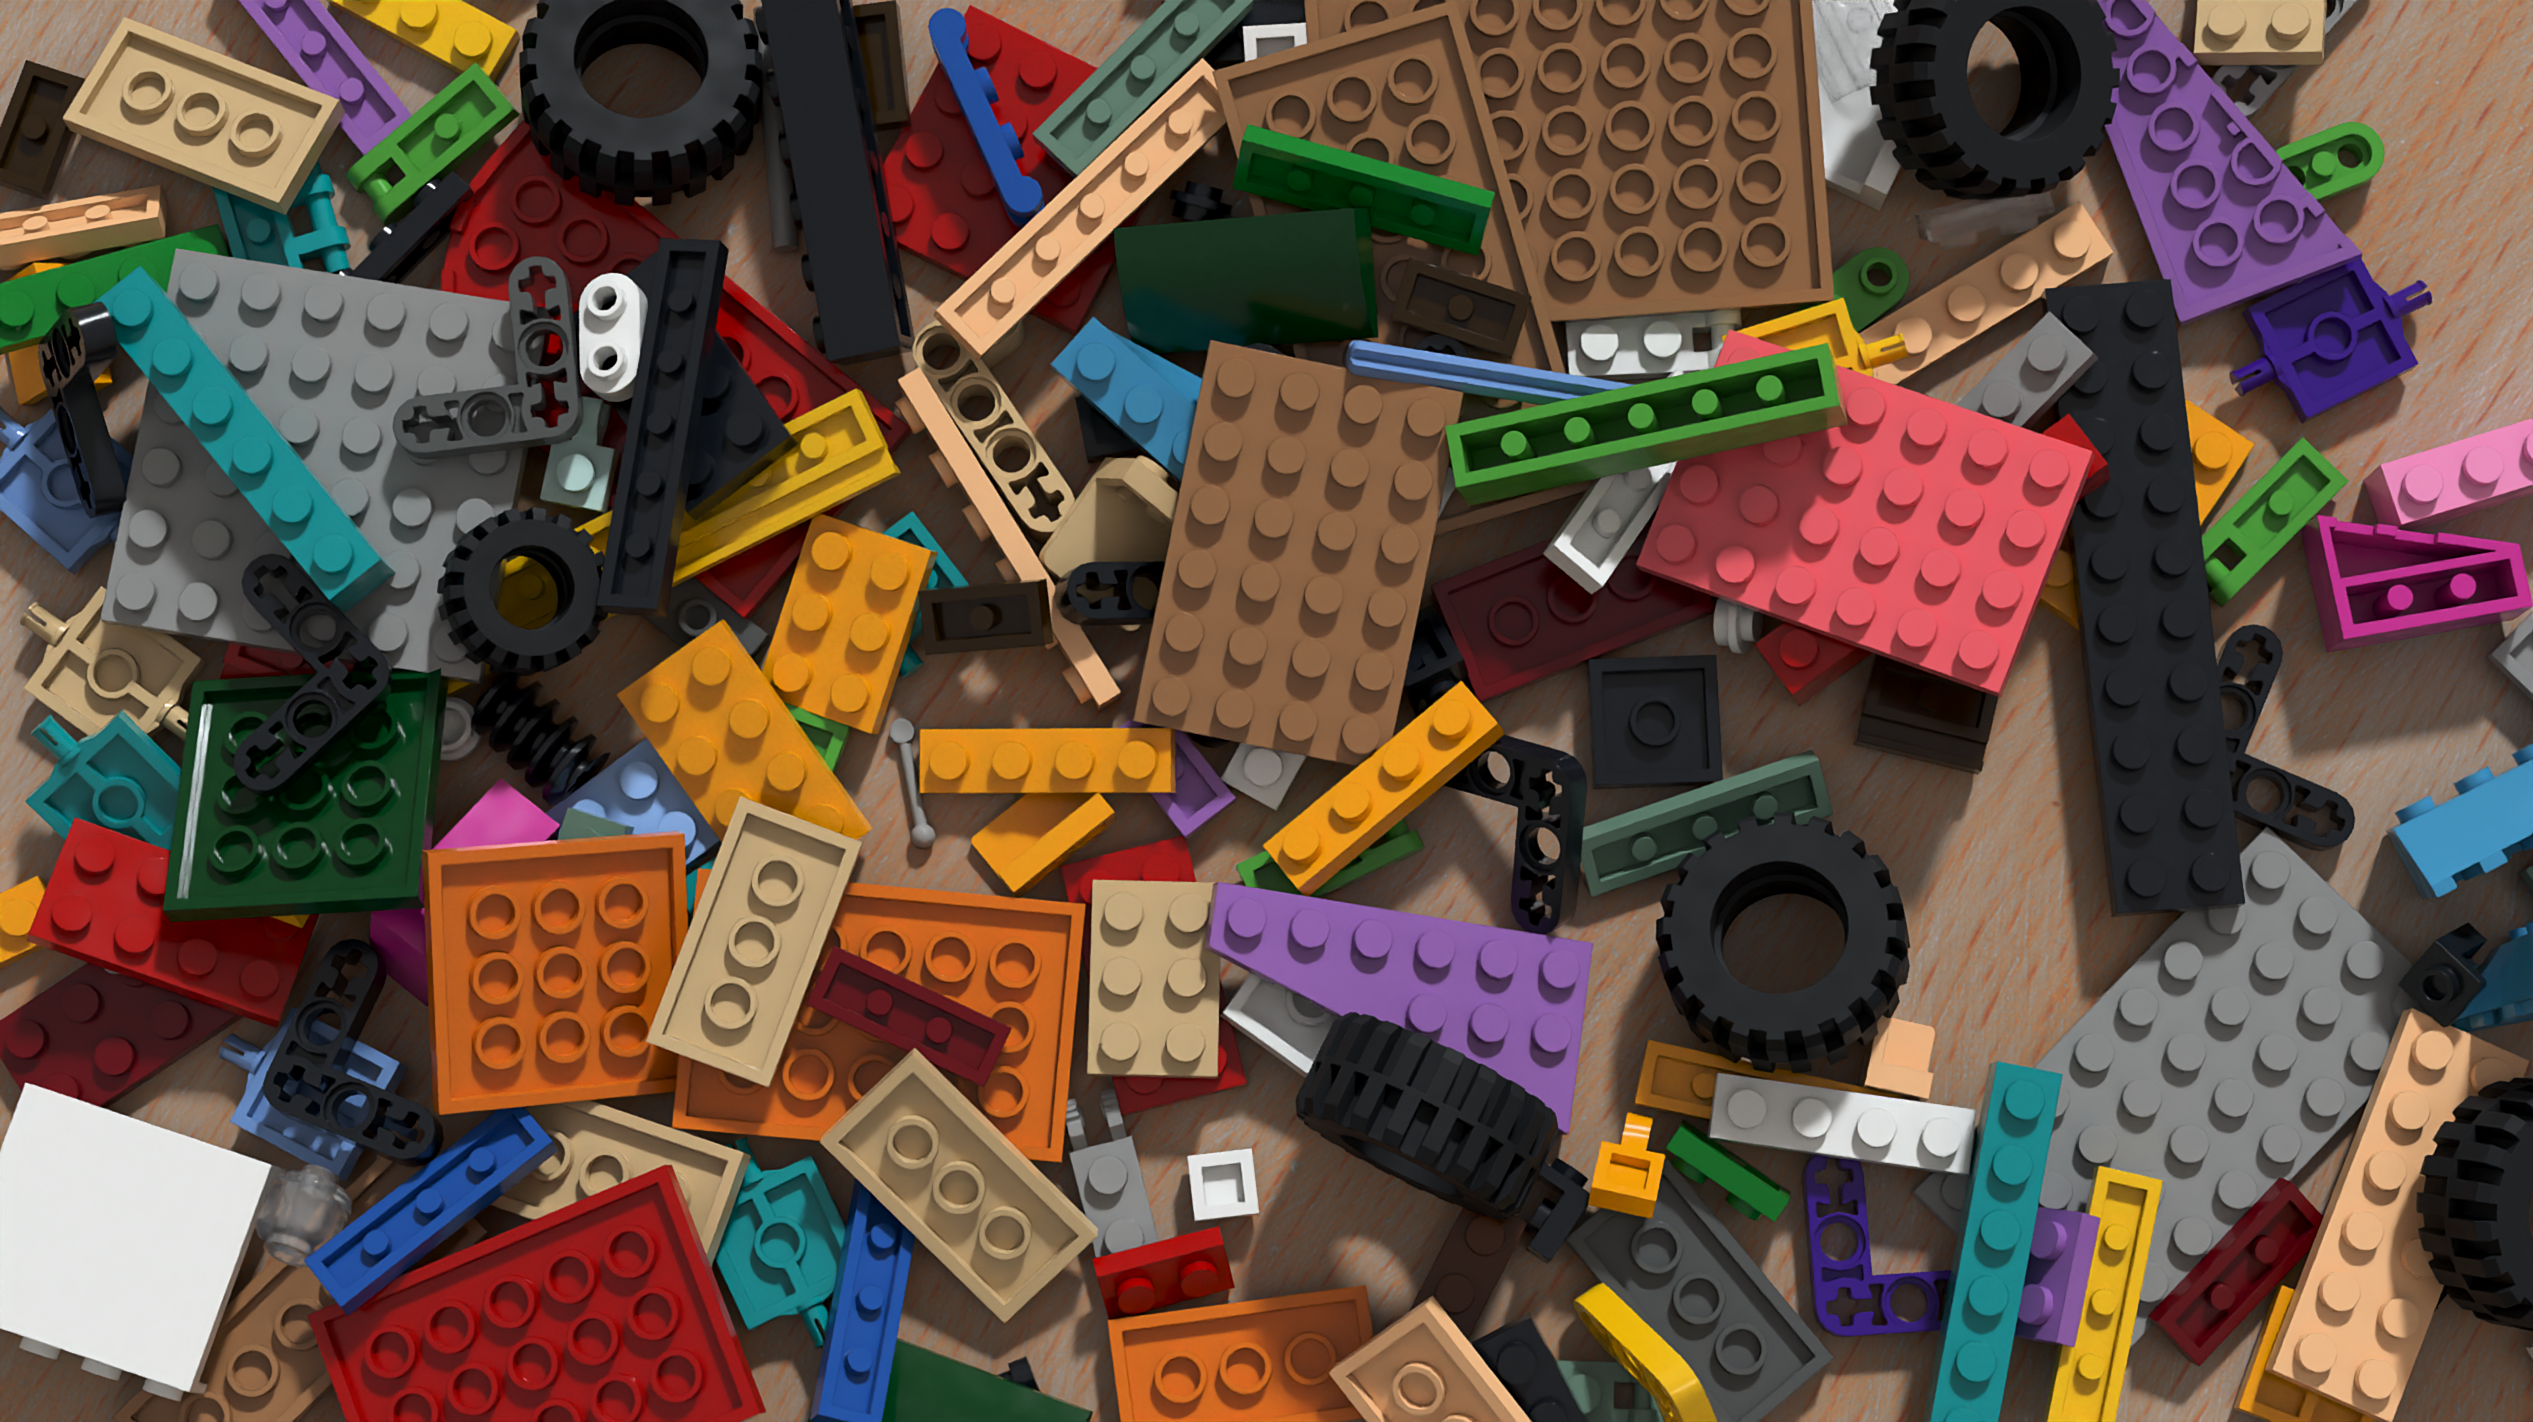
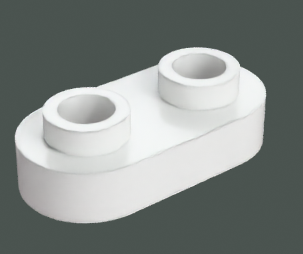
M608 273L595 278L584 289L579 302L580 374L585 384L600 398L611 402H620L633 397L648 311V301L643 291L630 278L618 273ZM617 296L615 304L610 309L602 310V306L607 299ZM617 355L615 365L609 370H602L605 360L610 356Z

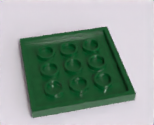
M441 668L429 673L392 669L394 681L391 692L385 700L289 789L279 795L270 797L255 795L241 783L235 774L233 763L236 750L249 735L317 673L193 681L163 912L171 922L424 908L422 850H431L449 680L441 675ZM373 670L349 671L353 680L348 688L352 689L358 684L363 685L367 690L372 688L376 684V680L372 675ZM321 704L306 706L297 716V731L303 736L311 738L319 737L326 733L332 722L331 710ZM283 727L275 735L281 739L284 746L270 757L265 756L261 751L255 754L251 760L255 764L256 770L250 777L255 779L263 773L272 779L280 772L275 761L288 747L296 758L305 750L294 744Z

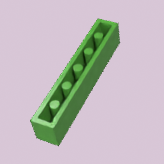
M1825 343L1445 426L1456 489L1471 506L1848 425L1836 362L1829 344Z

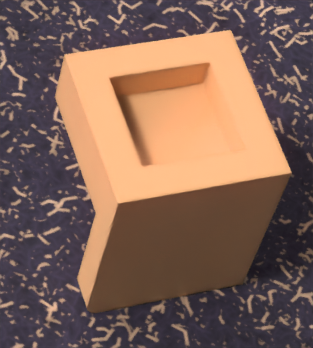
M1882 1015L1876 1023L1879 1034L1865 1047L1858 1086L1901 1095L1904 1100L1918 1102L1928 1100L1934 1073L1928 1072L1935 1038L1934 1028L1892 1017L1886 1018Z

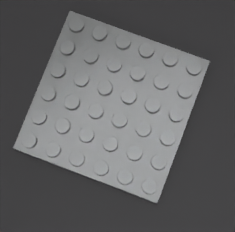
M176 248L167 295L395 571L393 576L347 613H342L382 652L392 669L429 673L441 668V675L449 680L483 685L487 663L482 661L475 664L465 657L469 652L462 643L453 644L447 635L453 631L448 619L441 621L438 607L443 604V594L437 593L438 579L445 574L446 568L442 565L447 555L456 548L457 542L467 532L491 516L493 518L503 511L517 508L528 448L438 459H419L409 454L396 440L393 432V418L403 403L418 396L518 384L510 302ZM537 306L538 319H553L545 307ZM526 317L525 324L537 319ZM550 334L539 335L529 346L528 355L530 361L538 366H544ZM532 379L531 387L541 383V381ZM149 380L126 489V501L123 504L100 620L106 624L299 655L250 604L243 593L242 578L245 569L251 561L262 555L277 554L292 561L314 584L315 582ZM497 404L480 406L475 410L471 418L473 432L482 437L496 435L505 424L506 415L504 409ZM458 408L450 409L454 422L435 423L428 416V413L420 414L419 425L409 427L408 433H414L421 443L429 442L430 431L450 428L455 433L454 441L462 440L463 436L457 423ZM507 558L495 566L490 579V594L497 610ZM269 573L265 574L260 579L265 590L259 597L262 599L270 593L275 595L291 614L299 603L289 594L283 584L288 574L284 573L279 578H275ZM306 594L301 603L313 597L310 594ZM290 614L280 618L279 620L282 623H285ZM322 614L309 617L301 626V641L307 646L314 648L325 646L330 643L335 635V621L329 616ZM350 639L343 652L336 658L340 662L359 665L346 650V648L357 642L354 639ZM373 663L369 667H376L377 665Z

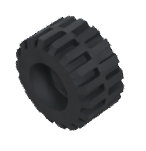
M535 507L525 512H519L518 508L503 511L493 518L492 516L467 532L457 542L456 548L447 555L442 565L446 568L445 574L438 579L437 593L443 594V604L438 607L441 621L448 619L453 631L447 635L453 644L462 643L469 651L465 657L475 664L483 661L490 665L489 671L501 675L507 672H515L516 676H531L537 672L549 671L581 654V650L593 643L601 632L597 629L600 622L608 617V613H605L596 606L602 576L601 567L604 564L605 556L602 551L595 554L588 545L594 538L585 529L579 532L570 527L572 519L561 513L555 517L547 516L546 509ZM510 556L531 558L543 565L553 577L558 592V604L555 615L545 626L534 630L519 628L506 621L495 608L490 594V579L493 569L503 559Z

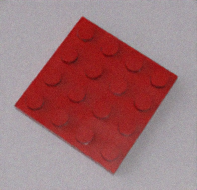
M970 5L964 15L970 41L967 56L974 70L985 66L999 98V102L990 105L999 126L1008 122L1011 123L1025 156L1015 162L1022 176L1033 178L1041 186L1044 206H1046L1074 178L1033 141L1032 133L1098 68ZM938 63L910 114L911 126L903 127L883 164L898 248L967 281L1011 240L1021 228L1015 226L1009 219ZM1151 197L1119 228L1136 226ZM1114 233L1029 314L1076 336L1116 264Z

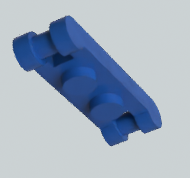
M939 9L932 15L928 25L934 53L1011 222L1022 229L1045 207L1041 186L1033 178L1022 176L1015 161L1025 157L1011 123L1008 122L999 126L990 105L999 102V98L985 66L974 70L967 56L970 41L964 17L955 9Z

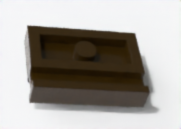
M1875 654L1853 745L1978 775L1983 768V758L1989 741L1998 697Z

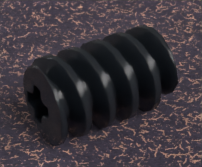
M507 672L500 675L477 700L474 715L471 719V728L478 735L491 733L488 745L496 753L509 750L506 763L514 770L528 767L524 780L532 788L541 787L546 784L542 798L550 806L557 805L595 777L607 762L611 752L592 760L588 755L597 738L591 733L574 742L571 736L579 721L572 716L556 724L553 719L561 703L555 698L538 707L535 701L543 685L536 681L520 689L517 684L521 676H516L515 672Z

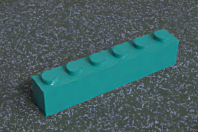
M141 266L93 302H102L106 306L114 325L116 340L329 601L342 612L347 613L395 574V571L163 288Z
M2000 1061L1989 1064L1923 1422H1999L2063 1074Z

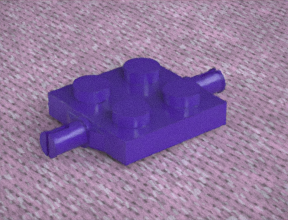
M2358 259L2305 279L2248 307L2243 312V316L2259 344L2261 358L2229 373L2232 385L2255 375L2239 383L2235 391L2238 395L2244 396L2246 393L2273 380L2285 392L2301 424L2413 370L2419 363L2404 338L2401 317L2432 304L2430 291L2421 294L2427 288V285L2422 280H2418L2416 283L2388 295L2384 289L2373 281L2362 259ZM2416 295H2419V296H2417V297H2415V298H2413V299L2407 301L2408 299H2410V298H2412V297H2414V296H2416Z

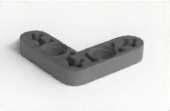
M540 256L523 259L514 267L509 276L508 290L518 384L418 396L407 400L398 408L394 415L393 432L396 440L409 454L419 459H438L559 444L570 440L577 434L583 422V403L571 287L567 276L555 261ZM543 273L549 283L556 284V288L546 290L545 304L548 314L554 317L561 313V320L538 319L536 301L530 293L523 292L525 287L534 285V275ZM526 317L537 319L525 324ZM554 334L561 338L564 345L560 359L553 365L546 367L532 363L528 355L529 346L532 341L539 335ZM567 376L566 383L555 381ZM532 379L553 381L557 401L562 407L569 408L568 413L558 416V426L549 428L543 418L536 417V412L546 409L547 397L546 389L541 383L531 387ZM485 404H497L504 409L506 415L502 430L490 437H482L475 434L471 427V418L475 410ZM458 408L457 423L463 436L462 440L454 441L455 433L450 428L430 431L429 442L421 443L414 433H408L409 427L419 425L420 414L428 413V416L435 423L454 422L450 409Z

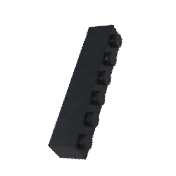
M761 0L762 7L757 8L755 13L756 24L762 42L770 46L773 69L767 71V84L773 103L777 107L781 106L785 130L780 131L778 135L779 149L785 166L792 168L796 192L790 195V208L796 227L799 230H804L808 254L802 255L801 267L808 290L810 292L815 291L819 311V316L813 318V333L816 345L822 354L826 353L828 362L845 366L913 352L915 336L852 0Z

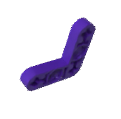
M1813 1155L1808 1159L1803 1168L1802 1189L1812 1308L1816 1322L1827 1333L1839 1337L1940 1331L1941 1321L1937 1320L1940 1299L1933 1282L1944 1281L1943 1295L1947 1294L1951 1270L1872 1275L1864 1174L1861 1163L1855 1160ZM1827 1159L1836 1160L1838 1170L1849 1172L1850 1182L1839 1186V1205H1844L1850 1201L1853 1202L1854 1215L1835 1212L1821 1218L1817 1216L1816 1204L1821 1206L1830 1205L1828 1186L1826 1184H1817L1815 1179V1173L1826 1169ZM1834 1223L1844 1224L1854 1233L1856 1249L1847 1260H1832L1822 1251L1820 1237L1828 1225ZM1900 1285H1914L1925 1295L1927 1302L1926 1310L1917 1321H1902L1892 1311L1890 1305L1891 1296ZM1868 1286H1880L1877 1306L1884 1323L1883 1325H1872L1874 1311L1859 1312L1851 1315L1849 1320L1850 1326H1841L1838 1315L1827 1313L1826 1304L1837 1299L1838 1289H1847L1848 1298L1855 1301L1872 1299V1293Z

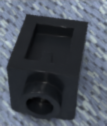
M1433 604L1420 610L1418 613L1403 686L1416 718L1460 681L1471 691L1465 660Z
M2469 922L2436 939L2398 985L2442 1027H2448L2459 1018L2487 985L2486 979L2476 970L2478 964L2472 959L2487 939Z
M1555 1158L1551 1166L1544 1162L1536 1179L1561 1195L1556 1204L1544 1198L1524 1228V1231L1534 1237L1526 1250L1546 1264L1552 1260L1588 1206L1590 1193L1583 1189L1588 1178L1558 1158Z

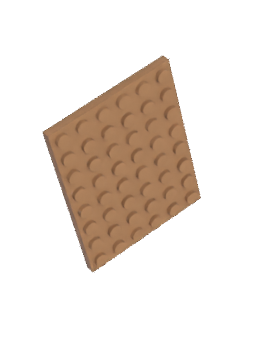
M1304 0L1307 43L1451 0ZM1457 0L1551 324L1823 304L1834 300L1812 0Z

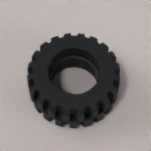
M540 0L536 4L537 17L527 21L522 35L523 51L519 53L522 111L524 122L530 125L531 140L538 153L544 156L550 154L551 169L564 181L570 180L576 175L580 178V191L595 198H599L602 191L614 193L615 204L634 206L635 197H651L652 206L671 204L672 193L683 190L685 196L691 198L706 191V177L711 175L715 180H722L734 169V156L745 155L753 140V126L759 121L763 70L762 53L758 52L759 36L753 21L743 18V4L739 0ZM628 44H653L667 48L687 60L699 74L701 87L687 103L672 112L655 117L638 118L615 113L597 103L582 86L581 77L594 60L611 49Z
M1894 0L1893 6L1898 11L1884 15L1877 30V35L1883 38L1881 47L1872 48L1869 68L1876 70V86H1869L1872 105L1879 104L1883 119L1876 122L1883 140L1894 141L1897 147L1892 151V154L1904 170L1918 169L1915 177L1919 183L1931 190H1943L1947 197L1962 200L2025 197V195L2042 194L2056 189L2060 181L2071 180L2083 170L2086 162L2082 157L2095 156L2105 139V135L2100 130L2103 125L2112 123L2117 103L2111 102L2112 89L2119 88L2120 68L2113 69L2111 52L2118 51L2113 32H2105L2101 21L2106 18V15L2097 0ZM1987 21L1999 28L2008 38L2015 50L2021 72V92L2016 111L2009 124L2000 134L1992 130L1978 114L1971 99L1967 81L1969 53L1975 37Z
M1774 812V824L1758 826L1755 815L1737 820L1740 832L1725 838L1718 829L1704 838L1703 842L1706 852L1700 858H1697L1692 853H1688L1676 867L1680 876L1678 884L1671 883L1666 885L1660 901L1664 917L1656 920V941L1660 949L1658 959L1667 987L1679 1014L1684 1015L1687 1019L1690 1030L1703 1043L1709 1041L1714 1043L1718 1054L1734 1063H1737L1741 1060V1057L1751 1060L1754 1070L1770 1073L1774 1072L1776 1063H1790L1792 1073L1812 1071L1810 1060L1827 1056L1830 1065H1833L1848 1058L1846 1046L1855 1040L1865 1046L1879 1034L1877 1021L1882 1015L1886 1018L1892 1017L1900 1002L1898 996L1899 986L1907 983L1910 967L1908 959L1910 942L1898 887L1893 886L1889 869L1878 855L1869 856L1866 853L1865 843L1862 839L1849 830L1844 832L1841 837L1834 834L1831 821L1812 816L1808 826L1797 825L1794 813ZM1778 894H1800L1822 901L1837 913L1845 932L1844 951L1834 968L1824 978L1805 989L1783 994L1760 992L1744 986L1734 979L1724 962L1723 940L1730 925L1743 910L1763 898Z
M1349 1012L1333 1022L1295 1100L1298 1118L1304 1121V1124L1310 1129L1320 1133V1136L1329 1142L1340 1146L1358 1159L1370 1163L1375 1168L1393 1175L1419 1190H1424L1446 1202L1457 1204L1466 1210L1477 1214L1482 1213L1494 1219L1507 1220L1521 1211L1559 1133L1556 1113L1551 1108L1546 1107L1542 1100L1526 1092L1525 1088L1514 1081L1502 1077L1486 1065L1479 1064L1466 1057L1465 1054L1450 1047H1445L1420 1033L1411 1032L1387 1020L1381 1021L1374 1016L1367 1014L1359 1015L1356 1012Z
M2513 1078L2510 1082L2497 1081L2484 1086L2478 1092V1097L2468 1096L2452 1112L2456 1118L2454 1122L2444 1121L2432 1139L2437 1144L2434 1154L2425 1156L2420 1174L2425 1175L2426 1179L2424 1192H2417L2416 1211L2423 1213L2424 1227L2418 1229L2421 1245L2424 1251L2432 1252L2434 1257L2428 1262L2439 1284L2448 1286L2446 1291L2450 1298L2462 1309L2472 1311L2476 1318L2483 1321L2533 1331V1240L2529 1227V1204L2533 1190V1078Z

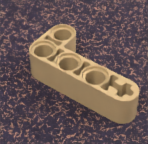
M1024 318L979 361L936 319L924 327L915 338L913 358L916 367H920L985 474L1024 531L1034 541L1045 545L1074 504L1075 498L1064 478L989 371L991 367L1013 354L1021 346L1025 337ZM941 345L952 346L960 352L957 362L945 370L934 369L926 363L929 353ZM975 396H985L995 403L993 412L981 421H971L961 414L964 403ZM1009 447H1020L1030 454V459L1022 470L1005 472L996 465L998 455ZM1037 482L1039 491L1050 506L1058 505L1060 515L1058 520L1051 522L1045 515L1038 517L1035 499L1029 491Z

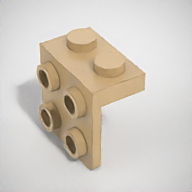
M1139 455L1137 458H1105L1040 551L1039 561L1042 566L1057 579H1060L1075 567L1090 562L1165 561L1178 493L1166 483L1170 478L1169 474L1157 463L1144 456ZM1136 577L1132 586L1134 599L1143 608L1152 610L1157 602V587L1148 578ZM1085 583L1076 588L1077 595L1087 598L1089 604L1104 597H1113L1114 586L1106 591L1087 590ZM1141 625L1116 626L1121 630L1134 631Z

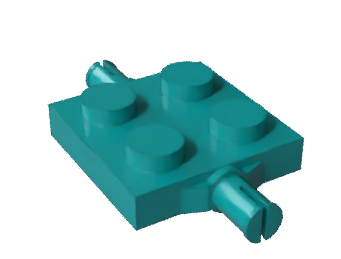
M123 710L115 715L97 733L84 737L78 742L53 719L51 714L30 733L58 761L51 775L28 795L25 802L64 840H66L73 820L76 817L171 851L181 768Z
M747 1137L734 1141L738 1150L750 1155L751 1159L715 1260L749 1331H753L781 1316L800 1314L814 1343V1348L818 1349L824 1346L825 1338L817 1324V1320H819L826 1335L829 1313L823 1302L827 1301L834 1293L846 1224L812 1155L783 1169L761 1171L747 1142ZM728 1144L726 1146L735 1149L734 1145Z

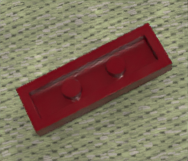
M835 945L806 1003L809 1007L908 1053L916 1048L930 1063L981 1087H985L1012 1029L1003 1023Z
M2279 1177L2147 1317L2189 1362L2200 1366L2312 1248L2323 1216L2291 1181Z

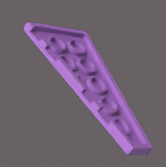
M2097 0L2106 15V18L2101 23L2105 32H2113L2118 50L2111 52L2113 69L2120 68L2119 88L2112 89L2111 102L2117 103L2112 123L2104 125L2161 276L2163 279H2171L2174 310L2181 327L2362 258V252L2348 236L2346 237L2325 213V209L2310 192H2307L2284 165L2281 157L2221 87H2218L2198 64L2197 59L2183 43L2178 41L2146 0Z
M1223 882L1213 884L1204 945L1206 950L1271 984H1278L1331 1015L1342 1017L1349 1012H1356L1359 1015H1371L1381 1021L1387 1020L1411 1032L1420 1033L1445 1047H1450L1465 1054L1466 1057L1495 1070L1497 1074L1514 1081L1525 1088L1526 1092L1542 1100L1546 1107L1551 1108L1556 1113L1558 1134H1569L1593 943Z

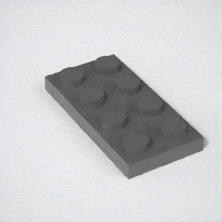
M1666 1156L1652 1219L1601 1208L1564 1240L1598 1282L1607 1285L1685 1360L1699 1379L1718 1422H1759L1834 1359Z

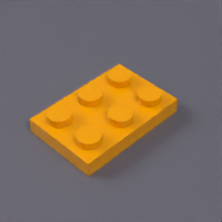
M824 513L813 517L762 670L763 675L780 699L785 703L805 709L807 712L870 734H879L920 609L918 591L927 588L938 552Z

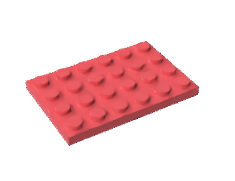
M1729 329L1714 368L1793 350ZM1836 365L1848 425L1676 462L1637 560L1636 566L1639 570L2001 698L2095 457L2093 451Z

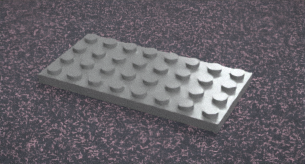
M2268 826L2262 829L2239 853L2245 904L2234 908L2182 912L2032 1067L2063 1074L2038 1207L2085 1213L2093 1171L2096 1166L2163 1180L2130 1348L2153 1325L2147 1316L2279 1177L2290 1181L2370 1098L2403 1010L2413 1008L2430 1016L2398 985L2414 965ZM1978 1124L1975 1126V1130H1974V1138H1973V1146H1972V1155H1973V1150H1974V1144H1975V1139H1976ZM1931 1172L1911 1194L1957 1238L1969 1175L1958 1176Z

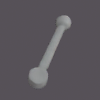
M897 719L891 724L889 734L892 741L899 746L915 826L912 829L910 839L915 847L926 849L934 843L936 834L934 829L927 825L922 796L919 793L920 786L911 742L915 737V729L909 720Z

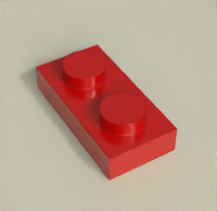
M1219 1226L1093 1259L1109 1320L1143 1313L1148 1310L1235 1288Z

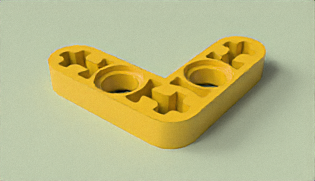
M1599 1282L1573 1301L1579 1318L1592 1337L1654 1397L1664 1422H1718L1699 1379L1685 1360L1607 1285Z

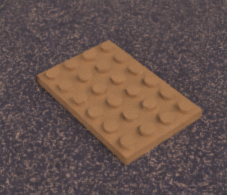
M1210 340L1133 721L1359 766L1393 738L1450 461L1445 426L1457 424L1464 392L1420 383H1402L1354 375L1348 368Z

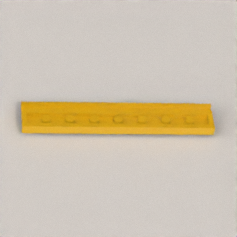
M856 388L786 423L785 426L796 439L798 445L699 520L695 521L684 511L672 587L901 474L897 465L894 464L886 441L861 390ZM613 510L574 529L576 532L585 529L594 538L588 545L595 554L602 551L605 556ZM519 556L506 563L497 611L506 621L519 628L534 630L545 626L552 620L557 609L558 592L555 581L549 571L539 562L528 557ZM608 613L607 619H609V618H611V617H613V616H615V615H617V614ZM489 664L486 667L484 680L498 674L489 671ZM448 680L447 697H452L476 684Z

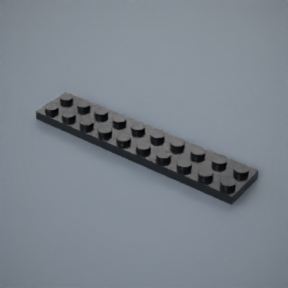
M2171 279L2045 288L2041 294L2043 317L2050 311L2098 357V360L2053 406L2055 423L2067 414H2070L2106 460L2110 473V480L2076 504L2067 529L2072 558L2073 581L2112 917L2241 907L2245 904Z

